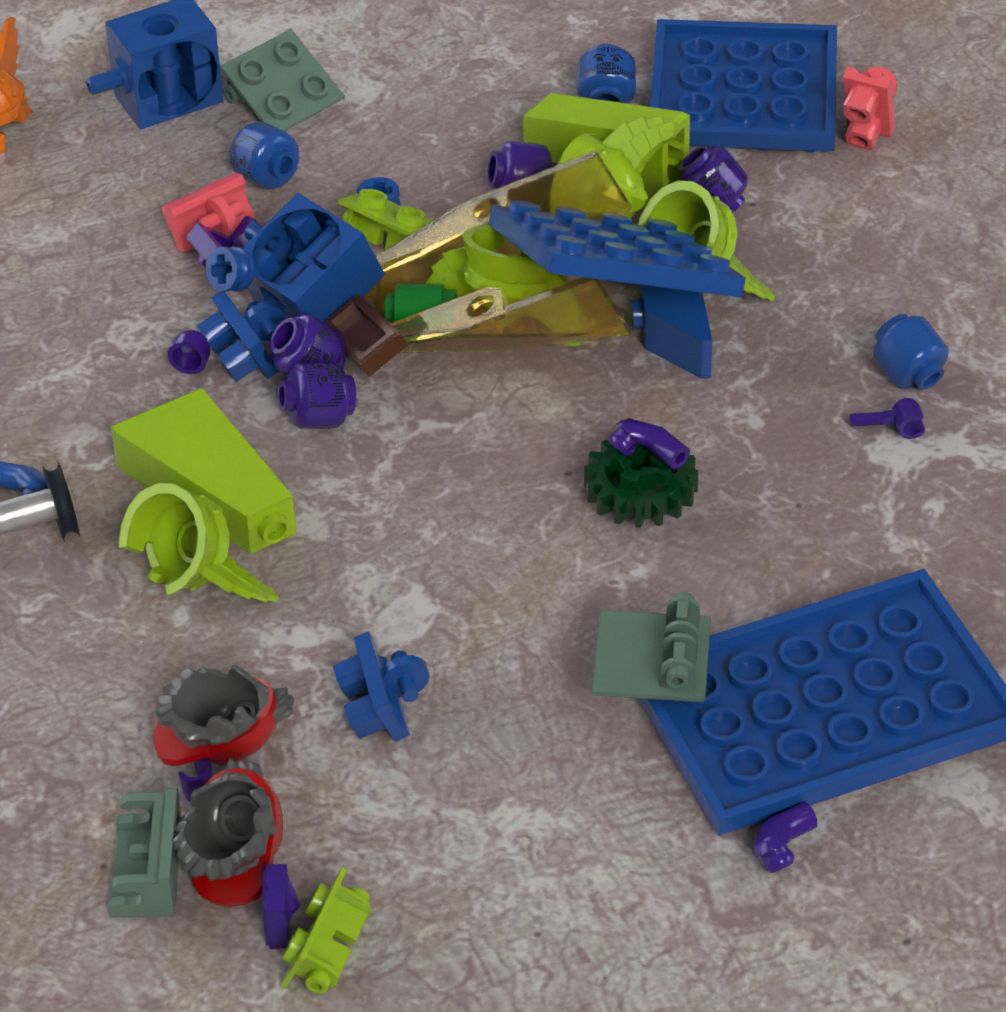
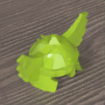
M642 116L630 123L624 121L603 142L595 135L587 133L574 138L564 150L555 169L550 189L551 213H556L557 207H570L586 212L585 218L602 220L603 213H615L629 218L635 216L637 211L646 207L649 201L640 174L653 154L665 143L675 139L677 123L670 122L665 124L662 116L646 119V117Z
M676 181L662 187L649 199L639 218L638 225L647 226L649 219L664 220L678 225L677 231L693 235L695 237L694 243L712 248V255L730 260L729 267L746 277L744 291L749 294L752 292L762 299L766 298L770 301L776 298L770 288L753 276L733 255L738 235L736 218L729 206L720 201L718 196L712 197L708 190L696 182Z
M479 225L467 229L462 234L465 246L442 253L444 258L431 267L434 272L425 284H445L446 289H457L458 297L464 295L476 296L478 301L488 309L491 315L496 316L499 323H509L516 316L528 311L540 317L560 336L565 346L582 345L579 333L586 330L581 314L585 309L575 293L579 289L564 275L546 271L523 251H521L520 257L496 253V248L505 245L503 235L490 225Z
M156 483L150 487L144 486L142 491H138L134 500L128 506L122 521L119 548L140 553L144 551L146 543V551L152 568L148 578L155 584H166V596L182 588H189L190 591H195L197 588L213 582L226 592L230 593L232 591L248 600L252 597L265 603L268 600L276 603L279 599L273 588L250 575L248 571L237 565L238 563L228 555L230 534L221 507H218L215 502L208 499L204 494H191L174 483Z

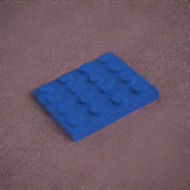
M657 19L650 107L682 111L689 114V146H702L706 144L712 148L720 146L723 148H756L759 150L834 151L836 131L837 25Z
M511 200L509 207L492 205L489 225L549 273L742 298L746 277L729 267L730 260L712 255V248L694 243L695 237L693 235L677 231L678 225L672 222L649 219L647 226L631 224V218L615 213H603L602 220L585 218L586 212L570 207H557L556 213L539 211L540 206L519 200Z

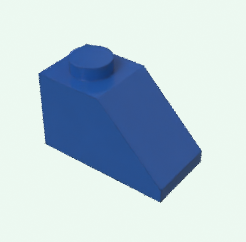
M639 285V299L631 300L630 304L631 322L633 329H641L645 349L699 378H711L712 335L703 293Z

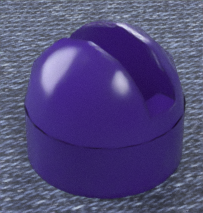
M192 329L180 332L173 339L168 350L170 364L178 371L186 374L201 372L210 357L208 339L201 332Z

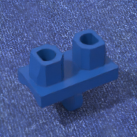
M220 291L212 296L211 299L219 311L198 324L197 327L206 336L210 347L215 353L235 339H239L217 354L234 380L238 382L258 367L267 379L279 372L275 368L272 358L264 349L265 346L262 342L270 341L276 327L286 319L281 307L272 301H253L247 306V312L243 317L225 292Z
M369 631L354 637L358 654L333 665L336 679L347 699L369 691L368 695L344 705L350 726L359 739L385 728L395 742L410 736L400 697L406 702H412L418 698V692L427 685L430 677L426 662L420 657L407 655L402 650L394 652L391 655V660L388 661L386 657L377 654L373 637Z

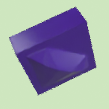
M287 864L266 865V869H263L262 914L266 945H269V949H284L290 942V918L301 905L288 876Z

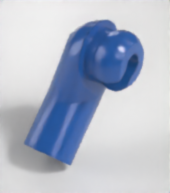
M0 461V488L22 492L21 496L48 489L45 477L39 470L29 466Z

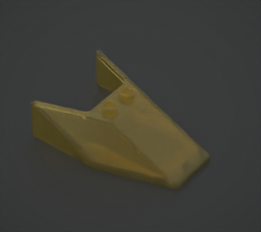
M595 150L469 199L377 255L376 258L385 275L363 299L385 319L386 294L395 293L397 283L425 284L434 272L431 267L444 258L442 253L465 246L462 234L467 229L479 225H489L492 205L509 207L511 200H519L540 206L539 211L556 213L557 207H570L586 212L585 218L602 220L603 213H615L624 216L631 212V204L599 153ZM503 236L505 245L497 247L496 253L520 257L521 250ZM585 277L508 305L507 299L501 290L495 287H487L390 323L408 344L399 353L499 352L631 336L630 327L599 279ZM486 302H493L489 310L482 305Z

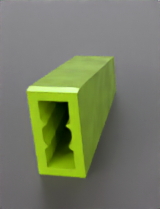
M550 93L537 105L528 109L523 116L521 125L524 142L546 146L551 153L552 162L558 163L564 150L573 139L584 133L595 135L603 142L624 121L630 123L642 116L646 117V119L662 116L665 124L676 122L675 139L659 148L647 161L640 174L643 179L644 190L649 199L662 187L678 180L680 175L678 166L689 154L690 115L682 111Z
M203 388L111 426L115 461L120 470L146 487L156 483H174L191 494H204L208 499L215 502L218 507H221L230 534L229 540L246 552L252 554L297 534L293 495Z

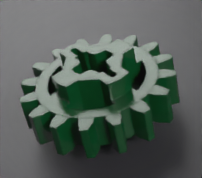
M603 440L601 442V452L591 451L589 453V465L584 466L586 499L588 502H597V513L600 516L611 511L614 512V523L616 524L622 523L626 518H632L636 528L642 527L644 519H652L657 526L663 525V515L669 514L678 519L682 515V506L692 507L694 504V492H698V470L695 469L696 458L694 455H689L683 466L678 469H672L640 443L631 455L625 456L611 445L608 440Z

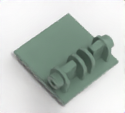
M292 29L220 66V70L228 79V85L223 89L226 99L230 103L238 102L243 104L246 102L262 123H268L283 131L294 127L345 98L341 90Z
M688 592L676 593L667 603L666 614L600 610L592 696L705 702L711 616H700V605L694 596Z

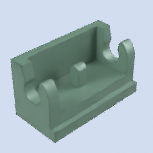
M166 788L165 792H132L125 794L121 797V809H144L148 813H131L120 815L117 818L118 830L111 898H109L108 905L110 917L175 916L179 860L177 859L176 850L173 848V839L177 835L174 827L180 822L178 820L181 818L178 788Z

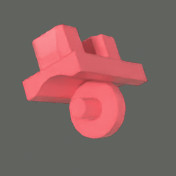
M848 66L843 75L845 97L843 111L848 127L845 133L846 143L851 146L873 150L879 135L891 138L894 132V96L897 92V80L890 70L883 67H872L860 73L856 68Z
M236 172L219 181L211 182L203 186L202 189L179 200L176 199L162 208L167 228L173 234L177 250L184 253L194 248L186 237L196 223L231 236L245 216L255 218L254 211L246 197L244 177Z

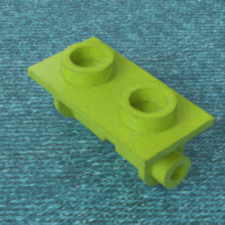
M362 189L357 194L338 200V204L348 208L343 216V221L361 231L367 241L375 245L383 244L385 231L388 232L385 249L410 262L416 260L423 261L428 256L430 245L426 243L427 235L440 231L443 225L426 218V214L422 210L409 206H400L387 200L388 196L385 193L375 189Z
M342 867L330 886L320 882L314 890L303 914L312 918L307 931L299 927L297 928L281 958L290 964L280 985L281 987L286 989L294 975L306 980V987L317 994H325L328 989L337 986L352 949L333 940V937L335 936L353 946L371 912L370 896L365 890L358 887L348 889L341 885L348 869Z

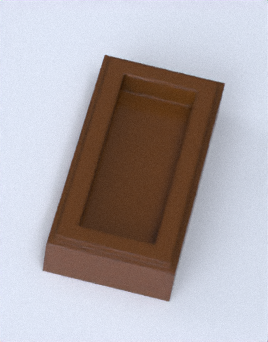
M359 294L324 321L341 332L345 340V354L368 377L408 346L401 334Z

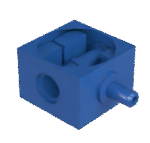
M171 0L105 22L111 70L88 77L86 86L92 95L114 89L115 97L140 130L223 102L216 27L194 0Z
M298 192L264 227L254 222L248 225L245 230V238L249 242L243 248L249 251L255 265V275L247 289L254 301H272L277 303L284 311L286 318H293L298 314L308 313L324 322L354 296L359 294L363 298L385 275L365 235L361 231Z

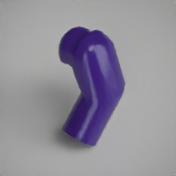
M631 418L618 422L616 424L618 426L617 430L609 436V443L625 456L631 455L640 443L672 469H678L683 466L690 455L689 448L663 427Z
M802 802L767 819L759 827L753 850L756 858L761 857L763 867L767 872L774 873L793 864L794 855L788 848L787 843L817 827V817L812 807L807 802Z

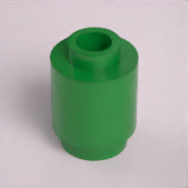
M397 283L395 293L386 294L385 319L388 323H394L395 329L399 333L444 334L445 329L457 328V289H446L445 284Z

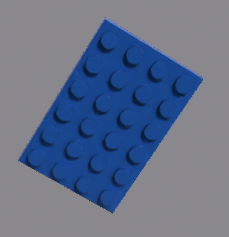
M925 568L710 635L705 702L638 698L718 836L765 821L802 802L813 805L1006 741V684Z

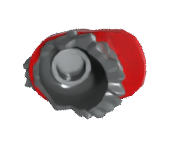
M233 665L228 674L202 666L198 671L187 668L180 673V676L173 678L170 684L163 687L164 694L158 695L157 699L161 706L157 707L155 713L160 719L155 727L153 738L157 756L164 765L180 766L203 758L220 766H226L229 759L241 761L262 748L275 731L277 722L293 714V708L291 707L294 704V698L288 694L289 689L287 687L273 689L266 680L251 676L237 665Z
M229 759L227 766L221 772L214 775L204 786L192 792L191 810L178 820L180 822L174 827L177 835L173 839V848L176 850L177 859L181 862L182 870L187 872L191 869L193 885L202 899L215 905L234 907L256 901L263 894V869H266V865H273L274 855L281 845L283 838V814L280 800L269 783L264 779L259 764L249 762L247 765L242 761Z

